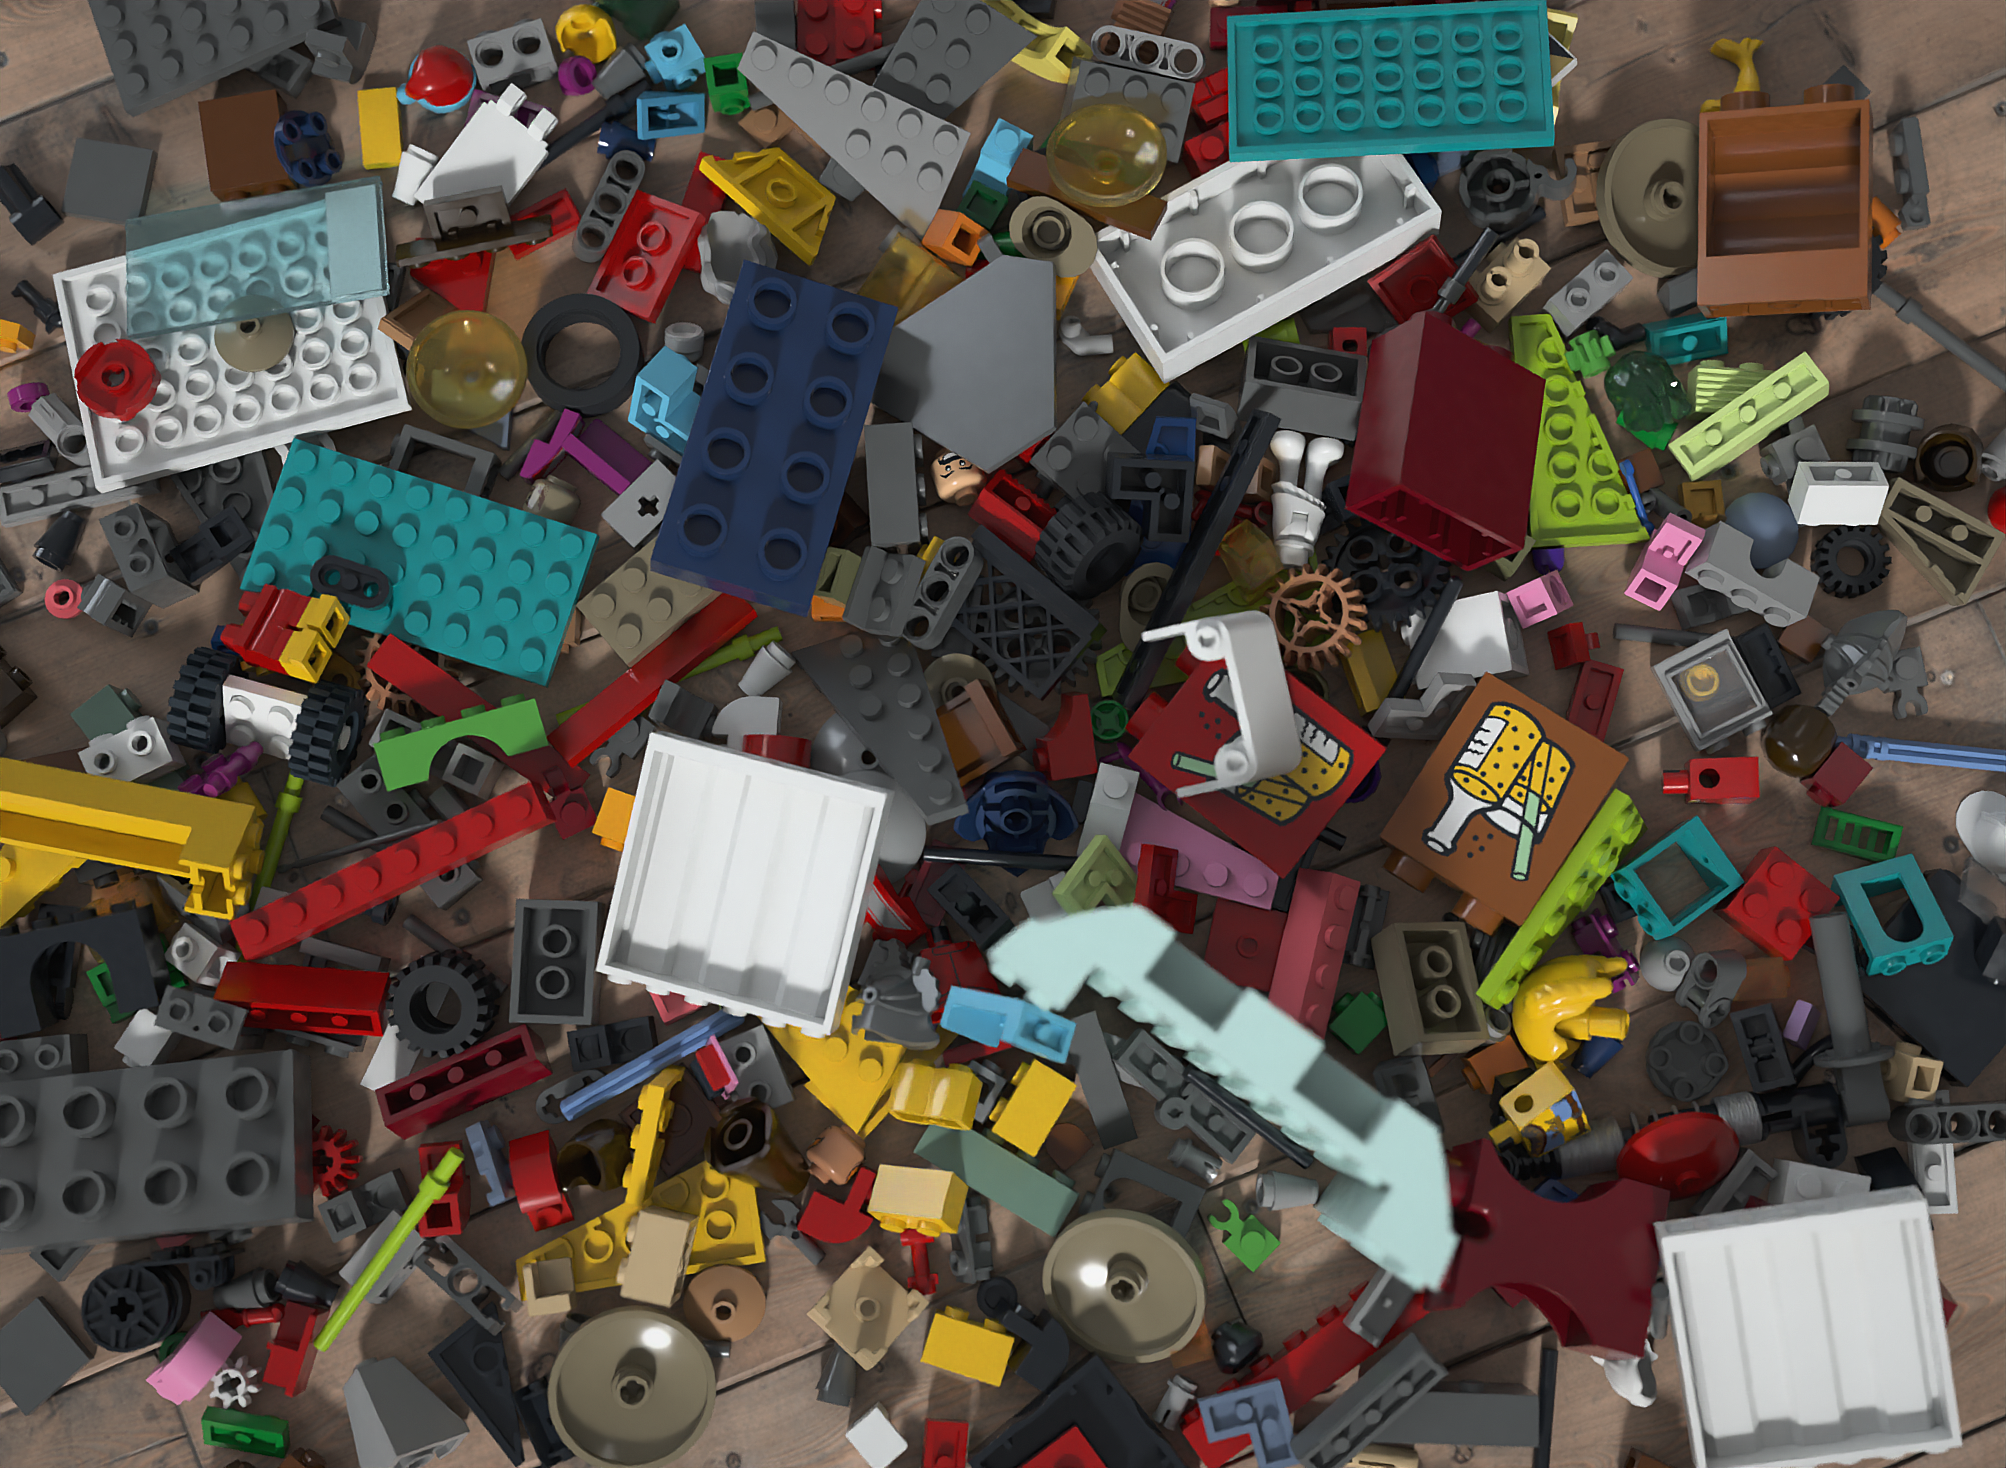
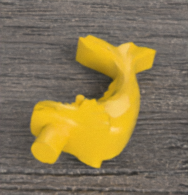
M1747 37L1740 43H1736L1730 39L1721 38L1719 41H1715L1710 48V52L1715 56L1729 60L1739 67L1740 74L1734 92L1760 91V82L1752 58L1764 41ZM1706 100L1701 105L1699 113L1720 111V100Z

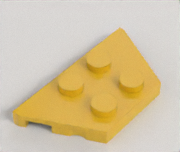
M779 147L762 149L760 152H736L730 160L715 161L713 155L702 158L699 170L760 224L765 225L776 238L809 267L814 264L836 196Z

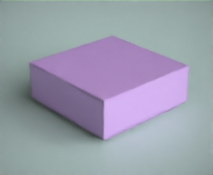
M1802 1000L1796 1001L1784 1029L1783 1037L1792 1046L1806 1051L1821 1013L1813 1004Z

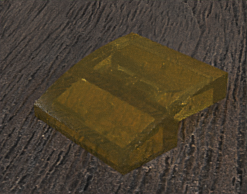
M898 231L857 292V295L899 307L893 325L895 327L965 279L937 257Z

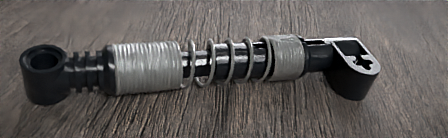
M1830 1082L1762 1095L1753 1091H1745L1732 1095L1713 1097L1708 1105L1698 1106L1697 1102L1693 1101L1691 1108L1678 1110L1675 1105H1672L1670 1112L1660 1114L1651 1109L1647 1123L1638 1125L1635 1114L1630 1113L1631 1126L1620 1128L1612 1116L1594 1119L1593 1121L1589 1120L1588 1123L1591 1131L1537 1158L1531 1157L1521 1143H1518L1502 1154L1493 1144L1497 1155L1502 1157L1504 1167L1517 1182L1520 1181V1177L1522 1180H1529L1530 1175L1533 1179L1540 1178V1173L1543 1177L1549 1176L1553 1180H1562L1564 1178L1615 1170L1618 1155L1625 1143L1635 1133L1652 1122L1684 1112H1707L1724 1118L1732 1125L1738 1136L1739 1146L1766 1141L1770 1134L1791 1131L1796 1154L1802 1160L1813 1165L1833 1169L1840 1166L1848 1154L1841 1106L1837 1092ZM1824 1124L1827 1126V1128L1815 1130L1816 1135L1809 1133L1807 1129L1808 1127ZM1822 1139L1825 1140V1145H1822ZM1820 1146L1819 1153L1816 1152V1147Z

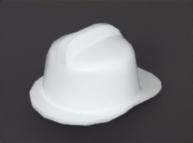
M1979 791L1970 794L1960 803L1956 812V828L1959 836L1986 876L1999 882H2006V797L1993 791Z

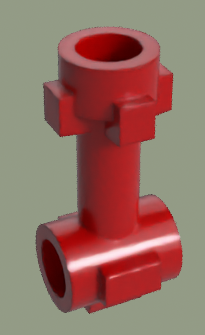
M904 1228V1232L900 1233L902 1247H911L914 1275L907 1277L908 1288L916 1289L922 1296L937 1293L936 1284H939L938 1273H930L927 1243L935 1242L934 1237L921 1234L916 1229Z

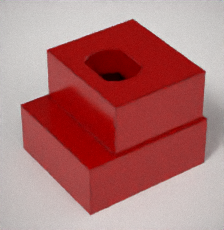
M1333 327L1332 331L1328 334V349L1367 357L1366 327ZM1355 343L1357 349L1356 351H1344L1342 344Z

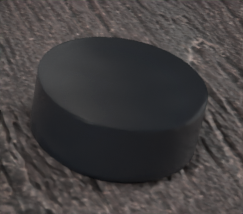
M991 1276V1279L984 1280L980 1284L977 1291V1303L980 1310L991 1318H996L993 1315V1311L1001 1299L1012 1307L1018 1301L1015 1285L1004 1276Z

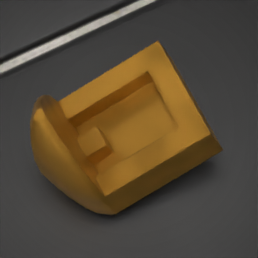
M1721 480L1685 482L1677 486L1679 505L1691 512L1692 524L1707 529L1720 521L1726 522L1727 517L1724 511Z

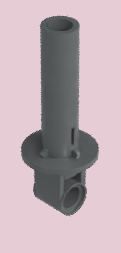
M1834 912L1809 917L1833 1049L1826 1050L1824 1053L1813 1057L1814 1065L1833 1068L1837 1095L1846 1128L1889 1121L1890 1106L1884 1089L1879 1062L1894 1057L1896 1053L1893 1046L1871 1042L1847 912Z

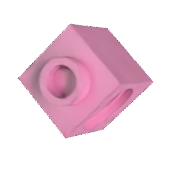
M1558 570L1552 571L1506 593L1523 629L1574 606Z

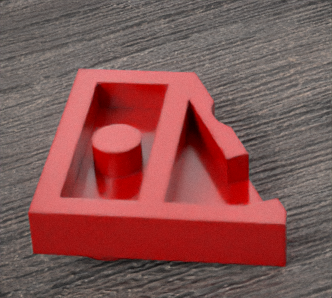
M416 237V240H415V241H417V240H422V239H425V238H418V237ZM484 250L470 253L467 257L460 260L451 261L447 258L434 260L424 267L411 268L410 276L423 287L429 288L464 312L476 323L484 325L496 253H489Z

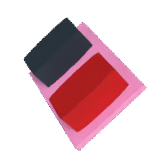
M712 1035L705 1047L697 1051V1059L693 1060L690 1066L708 1101L721 1094L724 1100H726L739 1082L715 1035Z

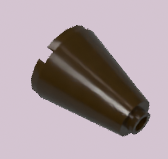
M747 1097L734 1101L719 1113L723 1118L716 1128L710 1125L703 1147L705 1159L715 1171L786 1198L794 1197L804 1190L811 1175L808 1170L809 1165L769 1104L755 1097Z

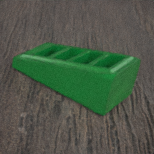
M1821 806L1811 845L1868 862L1879 863L1895 858L1903 826ZM1830 818L1838 820L1833 841L1825 839ZM1846 823L1854 825L1849 845L1841 843ZM1863 827L1870 829L1865 849L1858 848ZM1878 832L1886 834L1882 853L1874 852Z

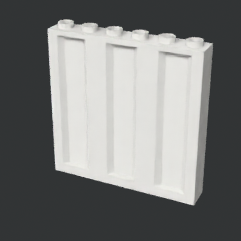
M666 731L651 732L596 971L608 974L607 979L618 984L630 985L632 981L645 984L646 990L654 994L669 995L671 991L685 995L684 1000L694 1005L707 1006L711 1002L722 1005L723 1011L731 1015L747 1016V1013L762 1016L761 1021L767 1025L785 1027L787 1023L801 1027L800 1032L807 1036L824 1038L825 1034L830 1035L839 1028L895 791Z
M1916 1186L1654 1223L1663 1280L1670 1290L1669 1317L1695 1468H1816L1818 1464L1838 1462L1849 1465L1858 1463L1864 1458L1880 1456L1886 1459H1896L1903 1457L1905 1453L1919 1451L1942 1453L1950 1447L1962 1446L1927 1201Z

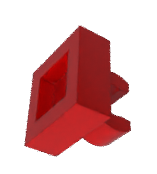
M1583 622L1569 623L1547 632L1555 670L1568 669L1591 661L1589 650L1601 648L1598 633L1585 634Z

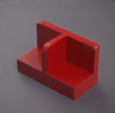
M287 1300L284 1309L285 1316L280 1321L276 1337L269 1340L266 1348L271 1350L262 1382L286 1388L284 1395L294 1397L306 1390L318 1349L313 1345V1341L327 1323L330 1310L300 1301Z

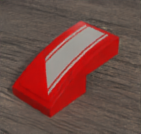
M877 864L865 919L885 941L895 938L905 943L907 949L928 931V928L910 897L899 898L880 864Z

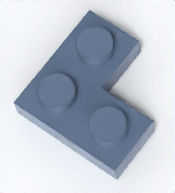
M1278 1378L1197 1399L1209 1443L1249 1433L1258 1468H1286L1301 1464L1296 1460L1289 1445L1290 1441L1294 1438V1433Z

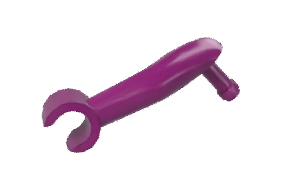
M1117 742L1119 751L1105 757H1100L1099 762L1105 764L1122 758L1124 763L1133 771L1140 772L1139 777L1157 795L1159 806L1167 811L1164 803L1165 798L1174 793L1127 757L1133 750L1130 746L1123 742ZM1177 796V800L1182 806L1184 801Z

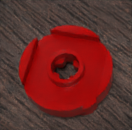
M115 339L117 342H111L106 345L103 342L95 344L81 356L75 368L74 378L77 380L78 397L91 411L99 416L129 421L151 402L160 385L161 374L146 350L131 340ZM122 371H125L124 381L120 385L111 387L112 382L108 379L112 373L119 375Z

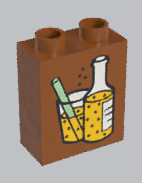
M1486 671L1379 835L1380 842L1393 850L1382 868L1422 894L1434 877L1461 893L1462 896L1451 912L1491 938L1495 937L1504 921L1514 928L1520 929L1630 758Z

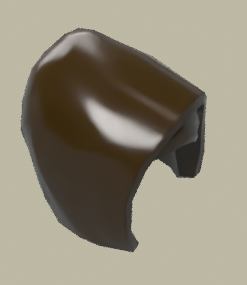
M1954 423L1941 425L1929 431L1921 439L1918 446L1917 457L1914 460L1913 466L1914 481L1939 492L1962 491L1980 482L1979 476L1982 472L1984 447L1977 433L1972 428Z
M1786 705L1780 711H1777L1770 720L1761 737V748L1765 759L1775 770L1786 776L1799 778L1813 774L1830 755L1838 735L1833 723L1823 712L1808 705Z
M611 1119L596 1120L577 1132L560 1149L556 1163L557 1178L562 1193H567L579 1185H590L592 1188L602 1192H608L623 1185L625 1170L628 1164L633 1163L634 1160L633 1148L630 1147L631 1136L626 1125Z

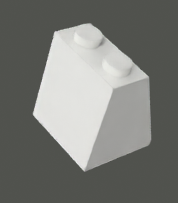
M1494 591L1455 601L1412 682L1414 685L1417 684L1418 690L1426 691L1438 672L1472 674L1477 684L1486 671L1500 680L1529 675L1520 622L1506 594ZM1424 607L1427 617L1425 620L1416 614L1411 616L1412 627L1409 628L1404 622L1401 623L1404 643L1406 646L1410 645V649L1414 646L1433 609L1432 607Z

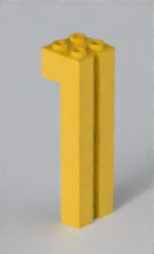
M0 757L1 843L191 878L190 884L194 885L185 903V912L235 920L240 906L248 904L252 890V877L254 874H260L265 859V851L260 850L259 847L263 827L262 824L257 823L256 806Z

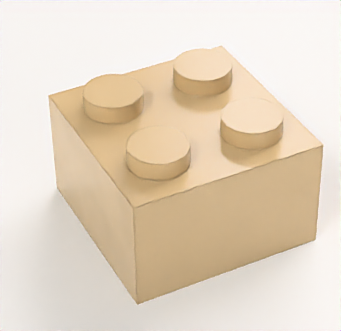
M654 1205L641 1210L637 1217L633 1216L627 1233V1241L633 1242L631 1252L627 1258H622L617 1275V1283L623 1284L620 1295L669 1307L681 1297L700 1216Z

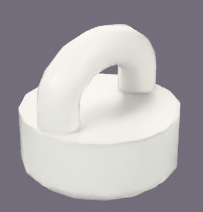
M680 322L671 324L665 329V346L677 354L684 355L693 363L702 357L704 331L700 326L693 323Z

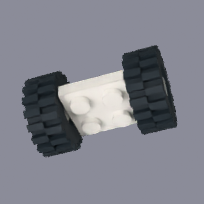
M201 646V648L197 647L194 649V654L190 653L186 658L187 665L181 666L179 670L180 678L174 682V695L170 697L168 706H171V710L167 713L166 721L170 722L167 727V734L170 735L169 739L171 742L210 754H217L219 750H223L226 747V743L241 747L256 741L262 745L263 753L288 759V766L291 768L290 773L294 777L330 787H337L336 785L345 778V773H349L351 762L355 760L358 753L356 751L357 746L362 741V729L365 728L366 724L364 716L367 713V706L365 705L367 698L363 690L321 679V681L318 680L315 683L314 687L309 689L308 696L249 680V673L241 669L240 662L245 660L240 656Z

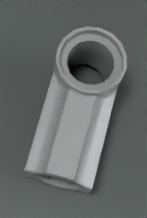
M56 393L41 396L31 405L32 409L28 416L56 445L58 452L80 467L90 466L87 443L81 452L76 453L80 442L86 440L82 421Z

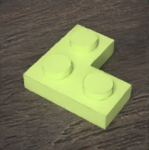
M1095 835L1052 892V895L1068 915L1093 911L1101 900L1108 908L1133 906L1137 875L1107 835Z

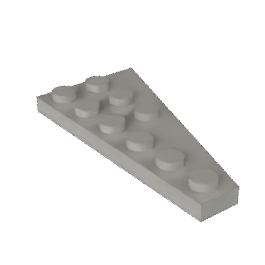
M753 31L737 69L922 241L939 208L971 133Z

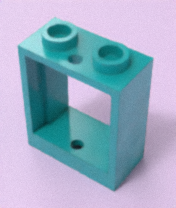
M1698 815L1676 825L1615 869L1610 875L1615 882L1614 888L1617 894L1624 901L1630 903L1638 915V922L1647 934L1653 936L1656 941L1674 935L1745 882ZM1674 842H1677L1707 884L1709 890L1668 919L1635 871Z

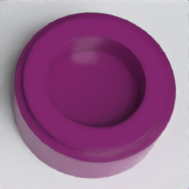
M40 382L23 384L11 389L7 393L11 409L16 412H31V405L41 396L50 395L47 384Z

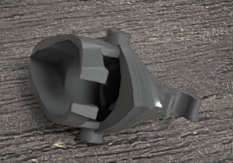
M1899 610L1872 612L1846 622L1839 630L1837 636L1829 633L1821 643V646L1826 649L1823 660L1825 690L1821 693L1823 698L1814 705V708L1829 717L1834 714L1848 695L1863 693L1876 687L1881 691H1885L1891 685L1894 679L1889 675L1893 667V660L1899 651L1907 626V616Z
M895 938L889 941H880L879 946L889 951V956L884 962L874 963L875 975H869L866 978L865 984L860 987V994L857 995L856 1001L864 1004L861 1015H852L851 1033L857 1035L859 1030L864 1029V1039L867 1041L900 1044L910 1050L934 1048L939 1044L940 1040L939 1035L932 1026L931 1015L939 1008L938 1002L941 992L939 991L940 980L936 979L933 971L929 970L931 961L915 956L910 970V964L908 963L910 957L907 956L908 950H906L905 943Z

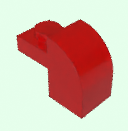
M549 1129L509 1141V1163L514 1190L523 1214H528L535 1232L575 1221L573 1205L568 1194L562 1193L557 1178L556 1159L559 1153Z
M462 1140L421 1143L418 1147L421 1179L423 1180L429 1171H435L451 1147L459 1149L464 1154ZM464 1159L449 1178L450 1186L439 1200L432 1202L418 1222L420 1238L462 1234L466 1228L471 1208L470 1175H466Z
M863 1165L846 1201L816 1189L811 1196L797 1230L828 1243H844L859 1237L868 1229L875 1218L861 1208L863 1203L869 1205L875 1184L874 1179L878 1171Z

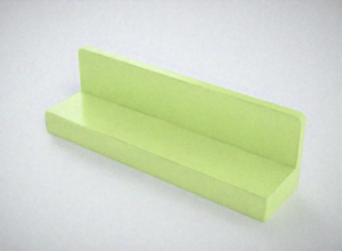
M1805 351L1668 444L1669 449L1689 475L1690 482L1703 481L1829 394V381Z

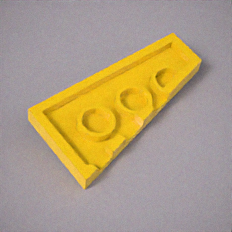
M5 843L0 850V927L9 926L18 917H26L35 908L33 903L46 891L53 892L64 882L62 876L71 868H79L88 859Z

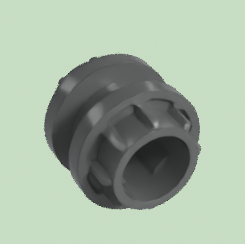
M1868 395L1864 398L1862 409H1854L1851 421L1862 424L1859 439H1847L1845 450L1853 452L1852 462H1878L1884 473L1902 474L1906 471L1908 460H1915L1918 448L1908 446L1910 432L1922 431L1925 419L1917 417V403L1908 399L1880 395Z

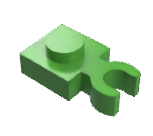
M1224 1198L1221 1202L1229 1209L1228 1219L1218 1221L1212 1214H1209L1207 1219L1216 1229L1227 1230L1230 1233L1222 1243L1254 1272L1281 1242L1251 1213L1242 1221L1239 1218V1211L1236 1205L1229 1199Z

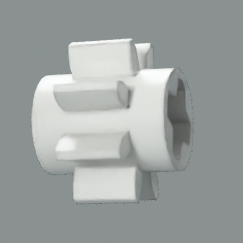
M246 1355L240 1357L235 1366L228 1357L221 1366L223 1371L216 1372L211 1378V1381H214V1391L209 1396L210 1398L218 1396L224 1400V1409L232 1407L236 1399H238L242 1407L251 1404L252 1400L249 1393L258 1392L264 1387L257 1383V1374L260 1373L262 1368H253L248 1365V1356ZM239 1376L242 1383L233 1388L230 1381Z

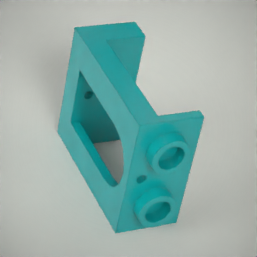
M1912 853L1834 875L1830 890L1840 897L1834 906L1844 905L1870 959L1866 969L1868 976L1879 973L1892 975L1902 971L1908 965L1918 962L1932 964L1947 955L1954 935ZM1905 888L1922 921V935L1912 942L1905 943L1888 937L1882 929L1868 898Z

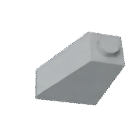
M394 1356L380 1361L377 1358L362 1361L354 1367L353 1374L343 1386L360 1468H420L434 1458L435 1453L438 1459H442L455 1451L470 1432L467 1424Z

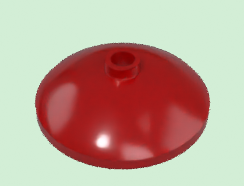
M1684 1112L1670 1115L1645 1126L1625 1143L1617 1158V1175L1619 1179L1627 1178L1671 1191L1669 1202L1688 1199L1712 1188L1727 1175L1737 1159L1739 1139L1732 1125L1718 1115L1707 1112Z

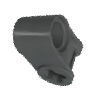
M1735 949L1702 952L1697 954L1692 960L1691 967L1683 984L1676 992L1675 1001L1682 1008H1689L1699 1017V1023L1705 1028L1716 1027L1728 1015L1732 1001L1747 974V964L1742 954Z

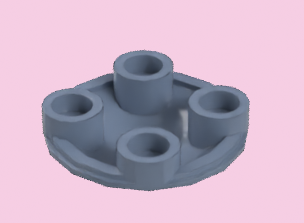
M1748 493L1735 499L1725 510L1727 517L1725 523L1754 539L1750 551V561L1755 571L1767 569L1787 559L1794 552L1799 538L1798 524L1792 509L1782 499L1768 493Z

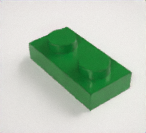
M207 1406L201 1418L203 1440L206 1445L285 1459L290 1448L289 1422L276 1416H260L240 1412L234 1408L224 1409Z

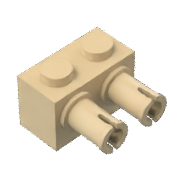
M1516 237L1508 246L1501 242L1486 258L1490 264L1482 273L1475 270L1468 280L1479 295V299L1464 310L1490 334L1538 286L1551 270V267L1539 257V247L1531 239L1525 238L1520 240Z

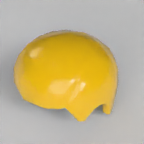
M580 4L572 6L562 13L555 26L561 50L565 52L569 49L575 56H585L593 64H599L609 59L617 49L616 29L613 20L604 10L594 5Z

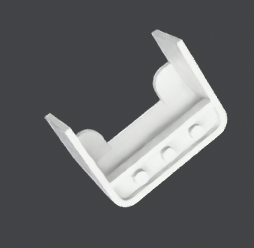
M1246 611L1196 620L1142 633L1143 641L1155 642L1186 635L1188 648L1195 657L1205 661L1226 659L1243 741L1227 744L1216 754L1214 766L1217 780L1179 788L1176 790L1178 798L1283 775L1293 771L1299 765L1302 759L1300 738L1275 626L1268 615L1260 611Z

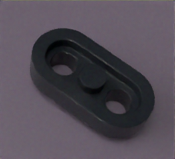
M328 555L321 557L313 564L310 571V581L316 591L321 594L335 596L341 602L365 610L375 611L382 609L390 602L393 595L392 582L383 572L338 556ZM333 572H340V581L337 584L330 585L329 576ZM372 584H378V594L374 597H368V587Z

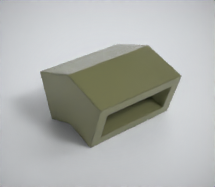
M828 547L814 595L823 599L825 603L845 608L862 557L845 549Z

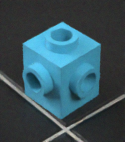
M686 24L671 32L663 31L658 33L650 40L649 44L644 46L649 61L644 63L647 72L655 84L662 82L668 92L676 89L684 90L696 82L697 77L705 73L703 59L705 56Z

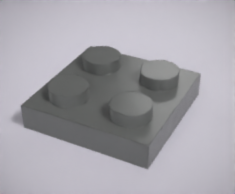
M1083 401L1029 463L1072 501L1078 496L1083 497L1088 492H1105L1107 452H1140Z

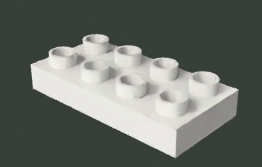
M1403 154L1230 162L1229 160L1160 198L1168 201L1167 211L1152 240L1111 225L1095 233L1098 251L1090 268L1162 382L1166 384L1400 256L1432 234L1438 235L1442 210Z

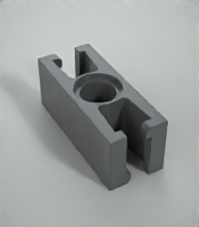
M447 1235L437 1236L434 1240L440 1245L438 1249L443 1254L451 1250L458 1258V1263L450 1269L446 1276H442L433 1269L435 1265L429 1261L431 1256L425 1251L413 1263L484 1328L496 1336L506 1323L500 1318L498 1321L494 1320L491 1316L488 1318L479 1309V1304L485 1301L492 1291L506 1299L501 1305L506 1311L512 1309L517 1313L524 1304ZM476 1274L478 1276L476 1288L469 1293H461L460 1283L462 1279L467 1275Z

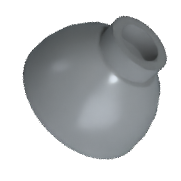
M1669 936L1657 941L1653 939L1644 947L1641 953L1640 969L1643 977L1652 987L1666 992L1677 991L1683 984L1691 967L1692 960L1696 955L1692 947L1681 938Z

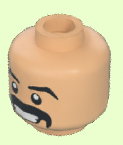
M946 448L941 449L935 455V459L930 466V474L938 495L943 501L948 503H957L959 506L972 504L987 484V477L982 469Z

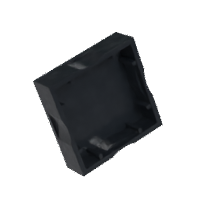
M1096 1350L1089 1352L1065 1372L1048 1396L1041 1392L971 1450L967 1457V1463L971 1468H1017L1076 1423L1107 1468H1190Z

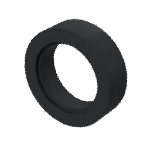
M570 294L549 302L529 321L521 341L522 366L538 397L553 410L563 413L566 408L579 413L582 418L606 414L626 402L633 394L637 374L644 367L643 348L636 328L629 316L612 301L593 294ZM585 322L607 328L619 340L620 358L615 371L606 381L595 387L579 390L564 387L549 376L545 365L546 352L550 342L557 333L570 325Z

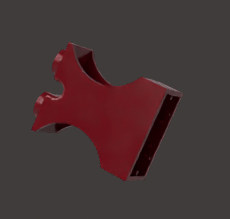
M1481 1138L1453 1146L1451 1154L1443 1152L1449 1216L1460 1221L1463 1227V1234L1456 1235L1457 1240L1437 1290L1435 1291L1429 1286L1423 1285V1287H1426L1422 1310L1460 1309L1469 1299L1491 1286L1504 1288L1524 1297L1542 1312L1553 1327L1562 1348L1605 1360L1644 1359L1652 1311V1288L1656 1284L1660 1261L1654 1223L1666 1221L1671 1191L1627 1178H1620L1591 1184L1574 1199L1567 1203H1561L1540 1197L1517 1182L1500 1161L1492 1141L1489 1139Z

